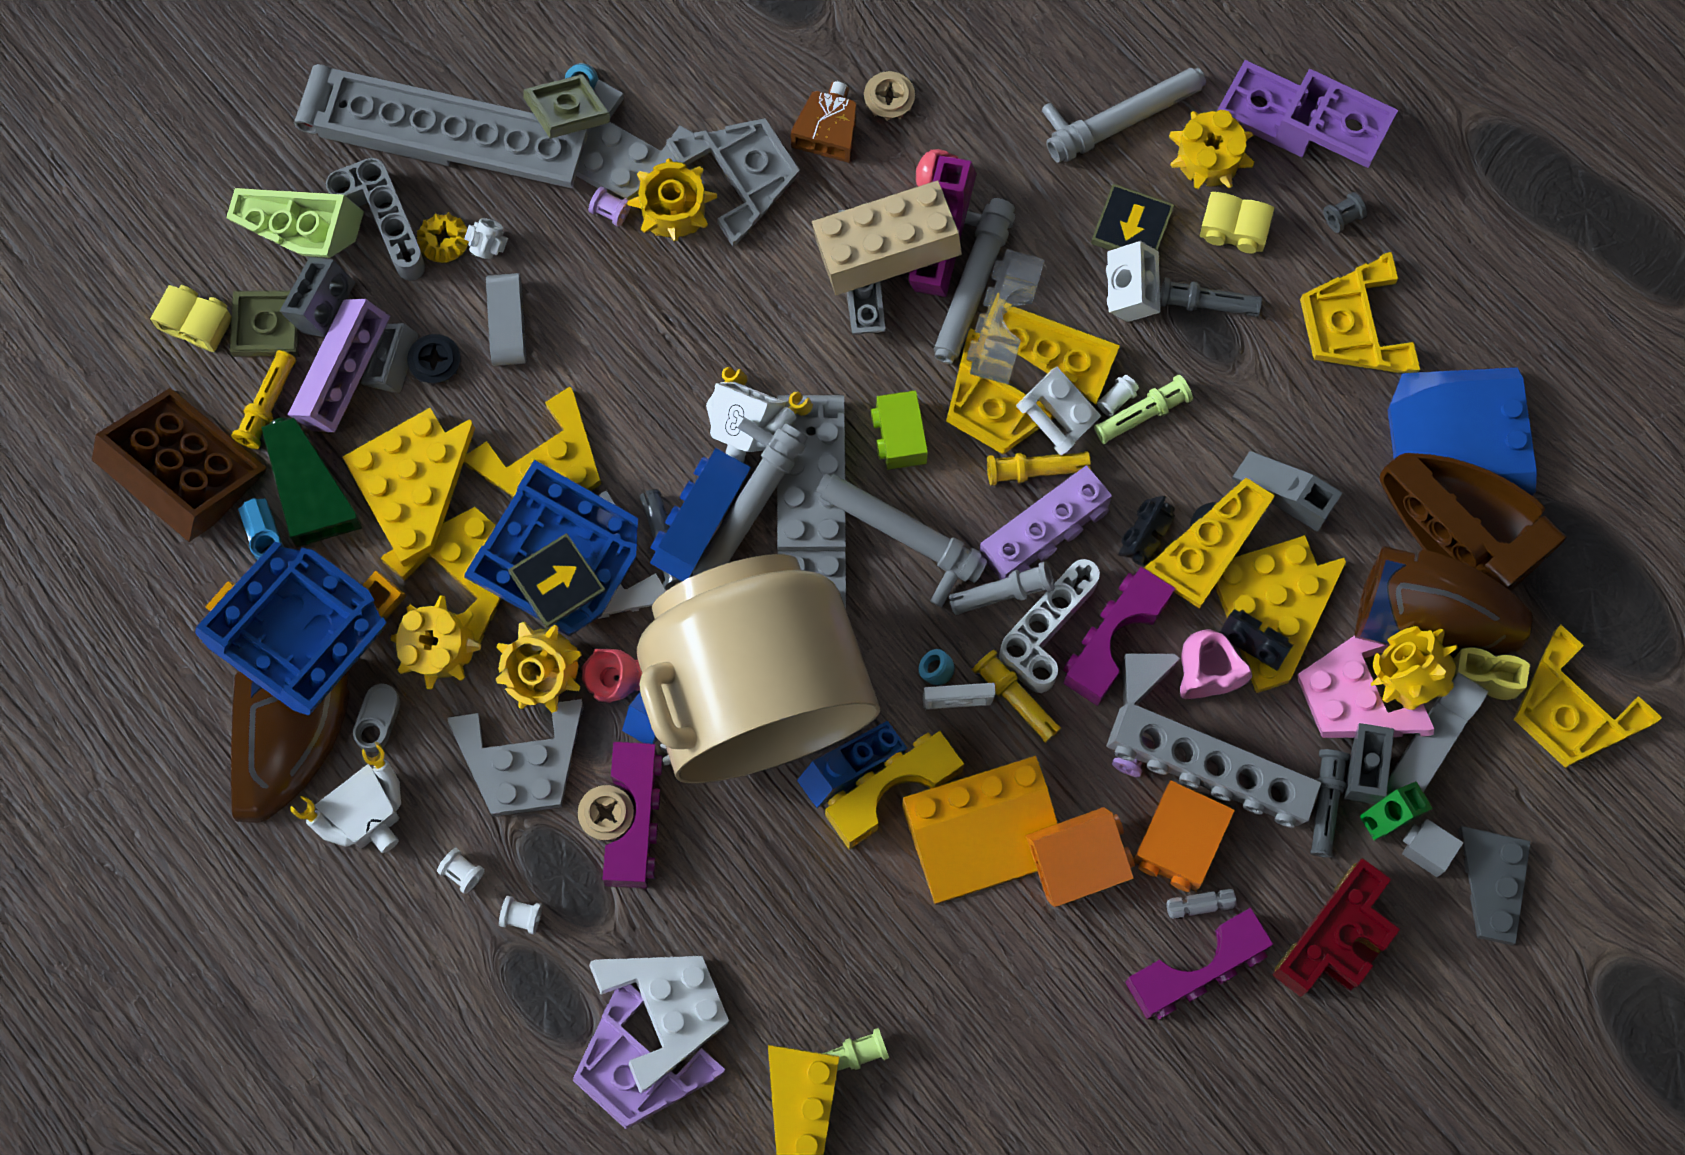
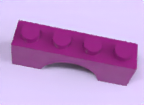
M939 155L933 182L939 181L958 230L959 239L961 240L977 173L972 162L969 160ZM956 257L910 271L908 281L914 291L946 297Z
M1140 567L1135 575L1130 572L1118 589L1123 593L1117 602L1112 599L1108 602L1100 615L1104 619L1098 629L1093 626L1082 641V644L1086 647L1080 656L1073 654L1063 669L1067 673L1063 684L1096 706L1105 697L1120 671L1110 651V639L1119 629L1129 624L1144 623L1153 625L1175 591L1174 587L1143 567Z
M613 742L611 778L613 784L625 789L636 802V816L630 830L622 838L605 845L603 882L605 886L647 888L648 879H654L656 859L650 857L651 844H657L658 823H652L653 809L659 810L661 796L660 789H655L656 775L662 776L663 755L657 754L655 744Z
M1251 908L1224 922L1215 930L1217 948L1213 960L1206 967L1196 971H1179L1169 967L1159 959L1128 977L1125 983L1146 1019L1156 1015L1158 1020L1177 1010L1175 1003L1186 997L1190 1003L1207 993L1208 991L1205 986L1217 980L1219 985L1238 975L1235 969L1247 962L1251 968L1268 958L1265 951L1273 943Z

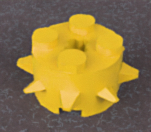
M1218 110L1216 112L1210 111L1200 114L1193 111L1191 112V120L1186 124L1183 131L1170 132L1169 138L1179 146L1178 156L1170 165L1172 168L1180 167L1189 180L1192 181L1193 178L1194 188L1199 189L1204 183H1207L1206 186L1208 187L1224 184L1231 188L1233 187L1232 178L1235 176L1238 168H1252L1254 165V161L1245 153L1246 142L1253 134L1251 131L1244 132L1242 126L1232 117L1229 111Z
M668 158L665 163L654 166L653 171L650 173L643 171L637 173V177L640 180L639 196L628 200L627 204L628 206L641 208L644 219L641 231L644 233L651 231L656 236L671 237L673 241H678L681 236L695 233L700 227H707L708 223L704 218L706 203L716 199L717 194L704 191L701 180L703 168L699 166L689 170L685 164L673 162L672 159Z
M442 595L439 596L435 606L419 608L411 604L407 606V613L402 618L397 634L391 635V641L396 643L397 657L401 661L398 668L399 673L404 674L414 671L424 674L426 688L432 690L437 678L454 676L462 681L465 678L463 666L471 661L474 651L481 649V644L474 641L473 631L468 627L474 616L472 611L460 614L448 611L445 596ZM438 638L437 645H433L434 639Z
M524 621L519 623L518 640L509 645L497 644L496 648L502 653L498 667L499 673H502L495 678L497 684L507 685L505 690L519 702L518 707L520 709H524L527 705L543 703L553 713L558 711L559 694L566 690H580V686L574 680L577 676L578 660L582 656L581 652L568 639L558 633L557 625H553L550 629L533 631Z
M1418 626L1406 628L1387 640L1390 646L1384 650L1381 656L1376 653L1373 669L1378 678L1371 682V686L1384 684L1385 691L1382 699L1384 702L1388 703L1396 699L1405 709L1413 710L1420 704L1427 703L1437 696L1444 697L1454 688L1452 679L1456 669L1455 662L1450 653L1458 647L1457 645L1447 647L1442 645L1445 633L1443 629L1432 632L1431 630L1421 631Z

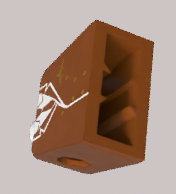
M832 82L828 94L819 91L811 93L791 130V148L850 163L857 103L847 99L849 87L846 84Z

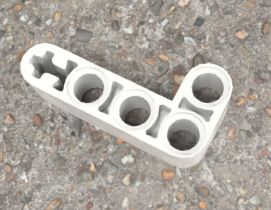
M1081 559L1074 562L1054 583V591H1047L1002 641L999 653L1000 661L1009 671H1015L1018 679L1034 692L1043 693L1049 691L1055 684L1058 675L1057 662L1042 648L1096 589L1100 572L1097 565L1090 560ZM1084 575L1088 576V581L1083 580L1075 591L1073 587L1077 576L1079 578H1082ZM1062 597L1068 601L1069 606L1063 609L1057 608L1052 603V599ZM1034 621H1040L1044 623L1047 630L1042 633H1036L1032 631L1029 624ZM1016 645L1021 647L1025 654L1018 658L1012 657L1007 652V648ZM1039 667L1045 668L1051 677L1046 680H1039L1033 675L1032 671Z

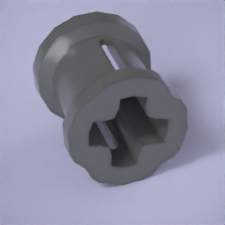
M1355 192L1348 194L1342 202L1334 206L1331 204L1327 205L1323 209L1327 224L1336 233L1343 231L1344 226L1356 219L1363 220L1367 217L1366 206L1361 197Z

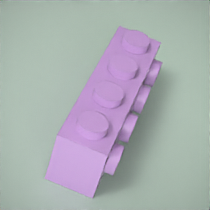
M367 299L343 300L288 416L295 418L296 421L311 431L335 432L390 316Z
M1086 465L981 542L979 549L982 552L981 556L987 559V564L1000 580L1008 578L1012 571L1019 570L1023 572L1030 570V564L1037 559L1044 561L1057 550L1055 546L1066 539L1069 542L1076 538L1083 531L1082 526L1088 521L1097 522L1103 518L1110 510L1108 507L1112 495Z

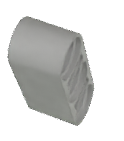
M520 273L486 276L492 366L525 364L526 342Z

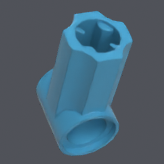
M254 498L244 502L238 508L249 539L250 550L257 560L263 555L262 550L265 547L272 545L274 542L282 543L268 501L265 498Z

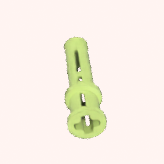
M1176 375L1169 384L1158 390L1156 388L1149 390L1147 398L1122 410L1100 424H1096L1094 426L1095 432L1100 441L1106 444L1109 440L1155 415L1165 416L1169 413V409L1180 403L1193 401L1192 392L1185 379L1181 375ZM1173 393H1176L1175 395H1173V396H1171V397H1169V398H1166L1167 396H1169V395H1171V394H1173ZM1138 413L1137 416H1135V417L1129 419L1128 421H1126V422H1124V423H1122V424H1120V425H1118V426L1116 425V424L1120 423L1121 421H1123V420H1125V419L1131 417L1132 415Z
M879 1028L874 1029L873 1034L856 1040L851 1038L845 1039V1042H842L843 1046L824 1052V1054L839 1056L837 1071L851 1067V1070L861 1069V1064L881 1057L884 1060L889 1059Z

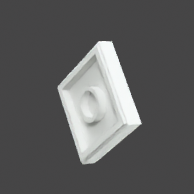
M995 683L924 687L923 707L926 710L991 705L995 697Z

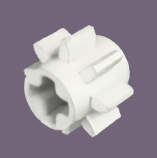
M481 218L479 223L475 222L474 225H469L464 238L470 241L468 244L470 252L484 259H491L493 255H498V252L503 253L508 240L507 237L503 236V226L487 218Z

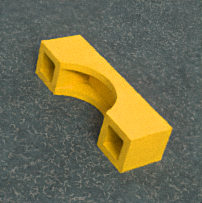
M941 731L934 735H931L929 732L922 735L913 743L915 748L905 755L902 752L896 753L884 763L886 768L877 774H874L873 771L865 774L856 782L858 787L848 794L845 791H841L827 802L829 807L825 809V816L849 850L878 830L876 808L880 798L891 787L901 783L914 782L931 789L946 784L963 772V761Z

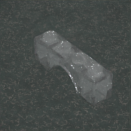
M1006 249L1003 261L996 260L991 279L997 280L995 288L988 287L983 306L989 308L987 314L980 313L975 333H979L980 337L978 342L971 341L967 360L972 361L970 374L1009 385L1021 340L1008 330L1003 321V315L1013 307L1033 304L1045 259Z

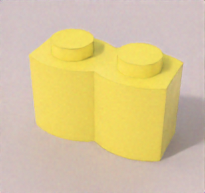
M1211 192L1200 237L1216 246L1232 244L1244 253L1263 252L1275 207L1255 200H1242L1227 193Z
M169 285L150 320L157 329L171 336L186 340L202 349L215 352L231 323L232 316L227 310L228 306L216 298L210 297L206 300L199 298L198 293L187 286L180 285L177 288Z
M1465 648L1461 649L1453 659L1456 665L1455 675L1458 672L1488 690L1487 695L1501 700L1515 699L1527 687L1530 664L1519 657L1511 655L1495 657L1483 649Z

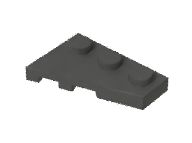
M1461 826L1458 831L1460 841L1463 842L1464 865L1469 877L1470 900L1477 938L1514 945L1517 938L1531 841Z

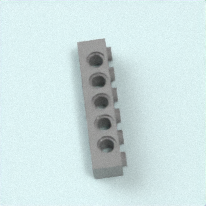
M1130 702L1119 709L1106 747L1115 750L1114 754L1121 759L1127 761L1137 759L1146 763L1147 768L1155 773L1165 775L1168 772L1178 776L1179 782L1193 788L1202 786L1211 790V795L1224 801H1231L1233 799L1242 803L1245 810L1255 814H1263L1264 812L1274 816L1276 823L1290 828L1309 821L1321 782ZM1143 733L1152 736L1155 742L1154 749L1147 748L1142 741ZM1175 747H1180L1185 751L1186 762H1181L1176 758L1174 754ZM1207 760L1216 763L1218 767L1217 776L1212 775L1207 770ZM1240 773L1248 777L1250 781L1249 789H1245L1239 783ZM1272 786L1281 792V802H1277L1272 798Z

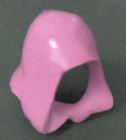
M1205 629L1193 633L1184 642L1181 655L1184 676L1180 686V695L1183 699H1196L1228 693L1244 686L1252 678L1250 666L1239 657L1231 642L1222 633Z

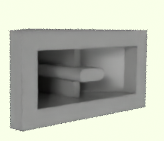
M1125 654L1122 661L1123 706L1129 702L1138 705L1176 667L1180 658L1175 654Z

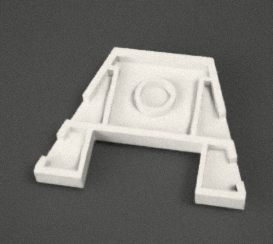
M703 956L601 959L590 962L589 966L601 995L629 984L637 983L661 1043V1049L629 1061V1067L640 1094L649 1090L654 1083L672 1071L677 1064L691 1053H694L729 1022Z

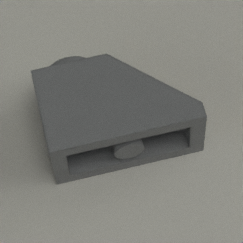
M1363 723L1358 724L1350 761L1347 766V784L1344 791V799L1377 804L1386 797L1394 734L1393 728Z

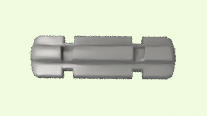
M1233 889L1219 890L1218 894H1215L1213 891L1189 895L1183 900L1182 897L1171 898L1166 904L1169 917L1174 919L1184 917L1187 913L1189 916L1216 912L1218 908H1221V910L1233 909L1236 906V895Z

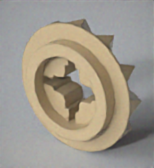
M892 71L879 73L873 76L866 84L864 90L866 108L868 107L873 112L874 117L879 115L884 117L886 121L894 117L901 119L903 114L911 111L915 101L914 86L907 77L900 73ZM889 87H892L893 96L897 98H893L892 103L887 105L885 97L881 96H886Z
M602 785L591 789L583 796L578 806V820L582 829L587 835L598 841L615 840L627 832L633 821L634 810L629 796L615 786ZM617 803L612 811L616 823L608 819L598 822L600 813L595 804L607 809Z

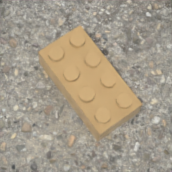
M938 180L812 221L816 242L835 296L962 255L959 233Z

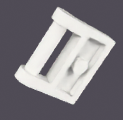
M1058 367L1052 369L1016 405L1022 413L1026 412L1055 444L1054 449L1060 456L1066 453L1101 417L1098 411ZM1038 400L1068 432L1066 435L1060 431L1036 404Z

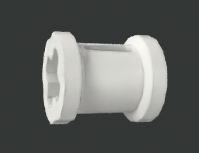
M454 848L441 861L437 872L442 876H448L460 886L462 893L467 894L483 876L484 868L474 866L461 856L462 852L459 849Z
M507 895L502 905L499 926L505 928L507 925L524 928L528 930L529 934L534 935L539 925L542 904L536 902L534 905L517 902L514 901L512 896Z

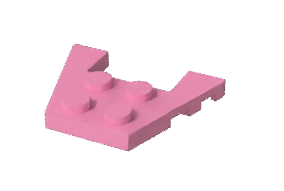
M1354 635L1298 674V682L1322 738H1355L1359 723L1393 728V737H1402L1403 734L1420 733V736L1434 735V727L1424 704H1420L1413 710L1402 708L1388 713L1376 685L1371 686L1373 678L1364 658L1376 655V653H1383L1389 644L1383 645L1358 639Z

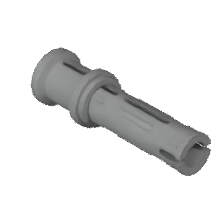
M1044 561L1039 563V567L1023 572L1019 570L1012 571L1008 578L963 592L950 594L949 599L954 600L950 601V605L954 614L959 615L1015 597L1017 600L1027 599V595L1042 590L1051 592L1054 591L1055 585L1050 567Z

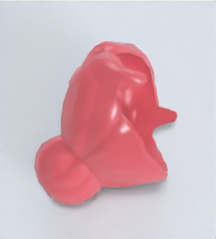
M595 649L594 653L581 667L582 681L588 692L593 694V697L598 702L611 703L624 699L634 690L640 691L639 683L642 672L638 659L635 660L622 650ZM616 676H619L618 681H615Z

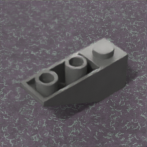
M1252 451L1248 453L1232 477L1238 483L1248 478L1275 495L1271 504L1316 532L1320 530L1342 495V492L1313 474Z

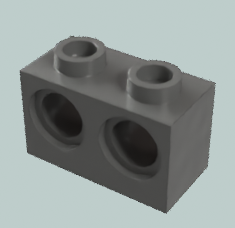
M309 257L280 312L301 333L326 337L343 300L348 299L356 282L334 260Z

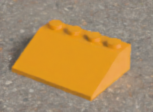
M1036 756L903 797L902 809L935 905L1036 873L1037 869L1026 835L1057 824L1049 791Z

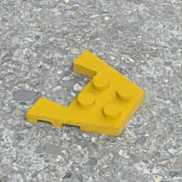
M1392 252L1385 253L1379 259L1369 264L1365 263L1341 278L1337 277L1302 294L1300 302L1314 360L1396 373H1416L1420 371L1414 342L1379 346L1366 288L1393 285L1398 280Z
M970 328L946 422L999 453L1005 454L1040 429V427L1026 412L1022 413L1016 407L1026 394L981 369L993 352L996 342ZM1040 401L1036 402L1051 420L1055 418Z
M570 386L545 402L547 409L563 431L508 467H505L487 441L466 454L464 464L468 468L474 469L484 476L488 482L498 486L511 495L512 498L534 460L589 491L601 485L576 399Z
M473 507L442 524L435 548L428 554L405 567L401 564L394 550L385 553L381 560L405 581L428 557H431L477 598L465 612L472 611L474 614L468 627L473 631L474 641L479 644L484 637L483 634L489 622L492 621L501 598L464 578L465 572L479 549L485 545L496 527L476 507Z
M1560 625L1551 636L1513 720L1566 768L1655 725L1662 717L1639 696L1615 720L1561 671V668L1584 645Z

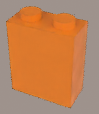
M1170 780L1136 852L1134 862L1139 864V870L1150 876L1157 877L1160 874L1171 879L1170 884L1182 891L1190 892L1192 889L1197 892L1202 885L1235 810Z
M1102 807L1026 835L1046 899L1052 906L1057 907L1134 879L1130 869L1135 867L1134 859L1129 848L1123 847L1120 835L1124 834V829L1117 814L1113 815L1111 811Z

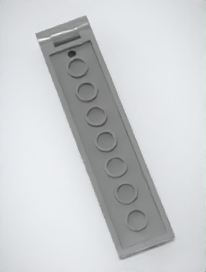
M320 64L312 67L294 121V126L299 130L309 134L318 133L319 137L446 166H449L450 161L568 188L573 187L589 133L588 128L550 139L534 113L337 70Z
M777 395V399L786 402L785 407L790 406V395ZM802 395L803 399L798 405L802 404L805 399L810 398L813 408L805 416L795 414L796 420L790 425L808 438L804 443L806 447L802 454L798 453L794 458L793 462L795 465L790 473H785L777 485L778 554L794 556L797 558L801 570L820 573L833 581L841 594L846 608L845 511L820 498L821 494L816 492L825 473L830 476L835 474L845 480L844 395Z

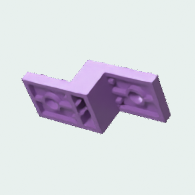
M1244 60L1218 110L1229 111L1245 131H1251L1253 135L1295 155L1303 157L1312 141L1369 168L1398 112L1397 109L1312 69L1308 70L1301 85H1298L1247 60ZM1255 96L1263 97L1267 101V105L1257 107L1252 104L1251 98ZM1350 119L1357 120L1362 125V129L1359 131L1350 130L1345 122Z

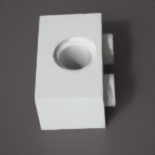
M1141 241L1107 251V305L1109 313L1126 322L1160 313L1159 252Z

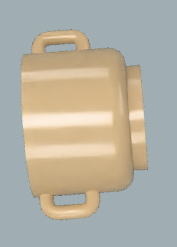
M772 554L746 558L712 568L678 583L665 591L653 603L652 612L655 620L641 634L637 645V659L642 672L639 683L641 697L651 728L656 738L666 746L675 777L680 782L706 783L726 780L791 762L849 737L871 723L880 713V706L838 588L833 581L820 573L801 570L797 558L791 555Z

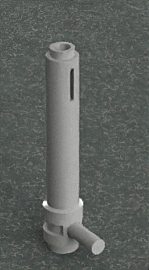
M1188 68L1085 121L1078 120L1070 125L1066 123L1052 103L1046 104L1042 108V112L1056 130V132L1052 133V137L1046 141L1051 157L1057 163L1061 161L1068 162L1074 159L1077 153L1084 154L1092 150L1095 144L1200 92L1202 87L1206 85L1205 76L1199 68Z
M991 199L990 204H986L982 214L967 211L964 224L977 227L975 231L976 240L934 346V352H936L934 357L940 362L952 364L955 359H958L1000 247L1005 245L1009 236L1007 229L1012 227L1015 220V207L1004 199Z
M746 417L743 418L738 429L766 446L761 454L763 459L705 548L692 571V576L729 562L784 474L790 473L795 465L793 460L798 453L802 454L806 447L804 443L808 438L806 435L787 423L784 424L781 430L778 428L775 434L772 435Z
M825 473L816 489V492L821 494L820 498L937 562V567L946 572L930 602L941 608L958 578L964 582L969 580L975 583L986 566L987 559L981 556L982 552L974 548L967 549L963 546L964 542L952 537L950 539L835 474L830 476Z

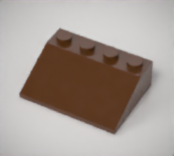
M168 388L98 432L95 436L92 455L94 463L188 542L214 526L267 469L266 466L172 388Z

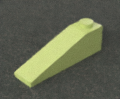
M235 188L226 218L302 256L331 258L356 242L364 211L342 194Z

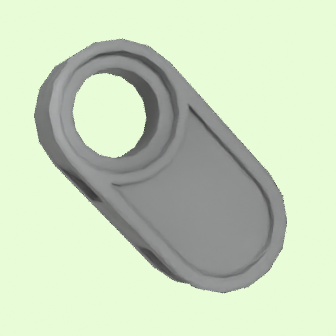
M377 684L368 690L354 726V740L366 752H376L379 750L374 742L366 743L362 740L363 730L369 726L378 727L380 729V737L375 742L380 743L382 748L385 747L400 708V699L397 692L387 684Z

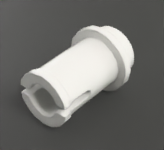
M1124 375L1122 378L1118 377L1115 380L1116 384L1097 402L1100 410L1109 417H1112L1129 398L1134 399L1137 396L1136 391L1139 387L1128 375Z

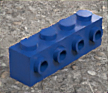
M717 448L714 449L709 459L703 456L693 473L698 476V479L695 483L688 481L679 497L684 501L681 508L674 505L665 521L670 526L666 533L660 530L650 547L656 551L650 564L681 581L688 579L751 467Z

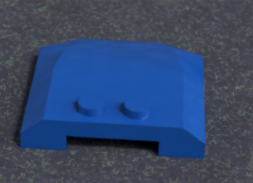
M1518 367L1402 373L1387 409L1394 459L1404 453L1431 454L1454 458L1494 472L1533 496L1535 494L1537 470L1524 379Z
M534 460L485 545L481 546L465 572L464 578L540 620L509 574L508 569L567 533L605 589L604 593L553 624L558 626V631L570 637L602 616L636 559L638 518Z
M274 542L196 626L195 633L209 650L293 711L310 715L386 627V621L384 617L381 618L370 591L314 550L302 547L300 551L282 547V543Z

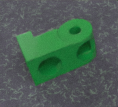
M1417 781L1396 789L1359 817L1372 839L1377 841L1433 808Z

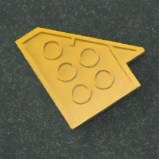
M428 408L342 457L404 567L433 551L475 431V427L470 419L445 433L432 409Z
M1305 535L1234 557L1215 585L1227 618L1234 609L1239 612L1243 609L1247 614L1262 622L1259 630L1265 632L1269 626L1283 636L1289 637L1288 641L1294 644L1278 671L1239 648L1244 662L1251 668V681L1256 693L1289 683L1346 563L1345 558H1340L1317 566Z

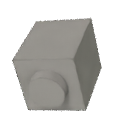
M1426 819L1419 827L1413 824L1407 832L1403 842L1408 845L1402 852V855L1438 878L1446 871L1463 842L1429 819Z

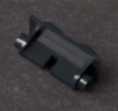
M1166 496L1147 499L1141 504L1137 511V516H1139L1133 527L1126 531L1121 540L1123 546L1118 553L1119 556L1132 554L1134 555L1133 562L1140 566H1144L1146 562L1151 561L1161 543L1151 534L1155 532L1160 537H1163L1175 518V508L1168 503H1164L1167 498Z
M1234 609L1229 614L1219 633L1227 637L1231 644L1278 671L1294 644L1288 641L1289 637L1283 636L1269 626L1265 632L1259 630L1262 622L1247 614L1243 609L1240 612Z

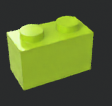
M916 390L877 396L876 408L871 409L873 428H880L881 439L876 440L879 460L885 459L887 470L927 464L928 451Z

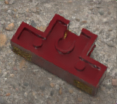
M1363 858L1354 863L1334 888L1335 892L1299 940L1290 946L1291 948H1289L1277 964L1272 975L1300 997L1309 991L1323 971L1350 992L1354 987L1359 986L1373 967L1371 965L1381 951L1388 947L1400 930L1371 908L1391 879Z

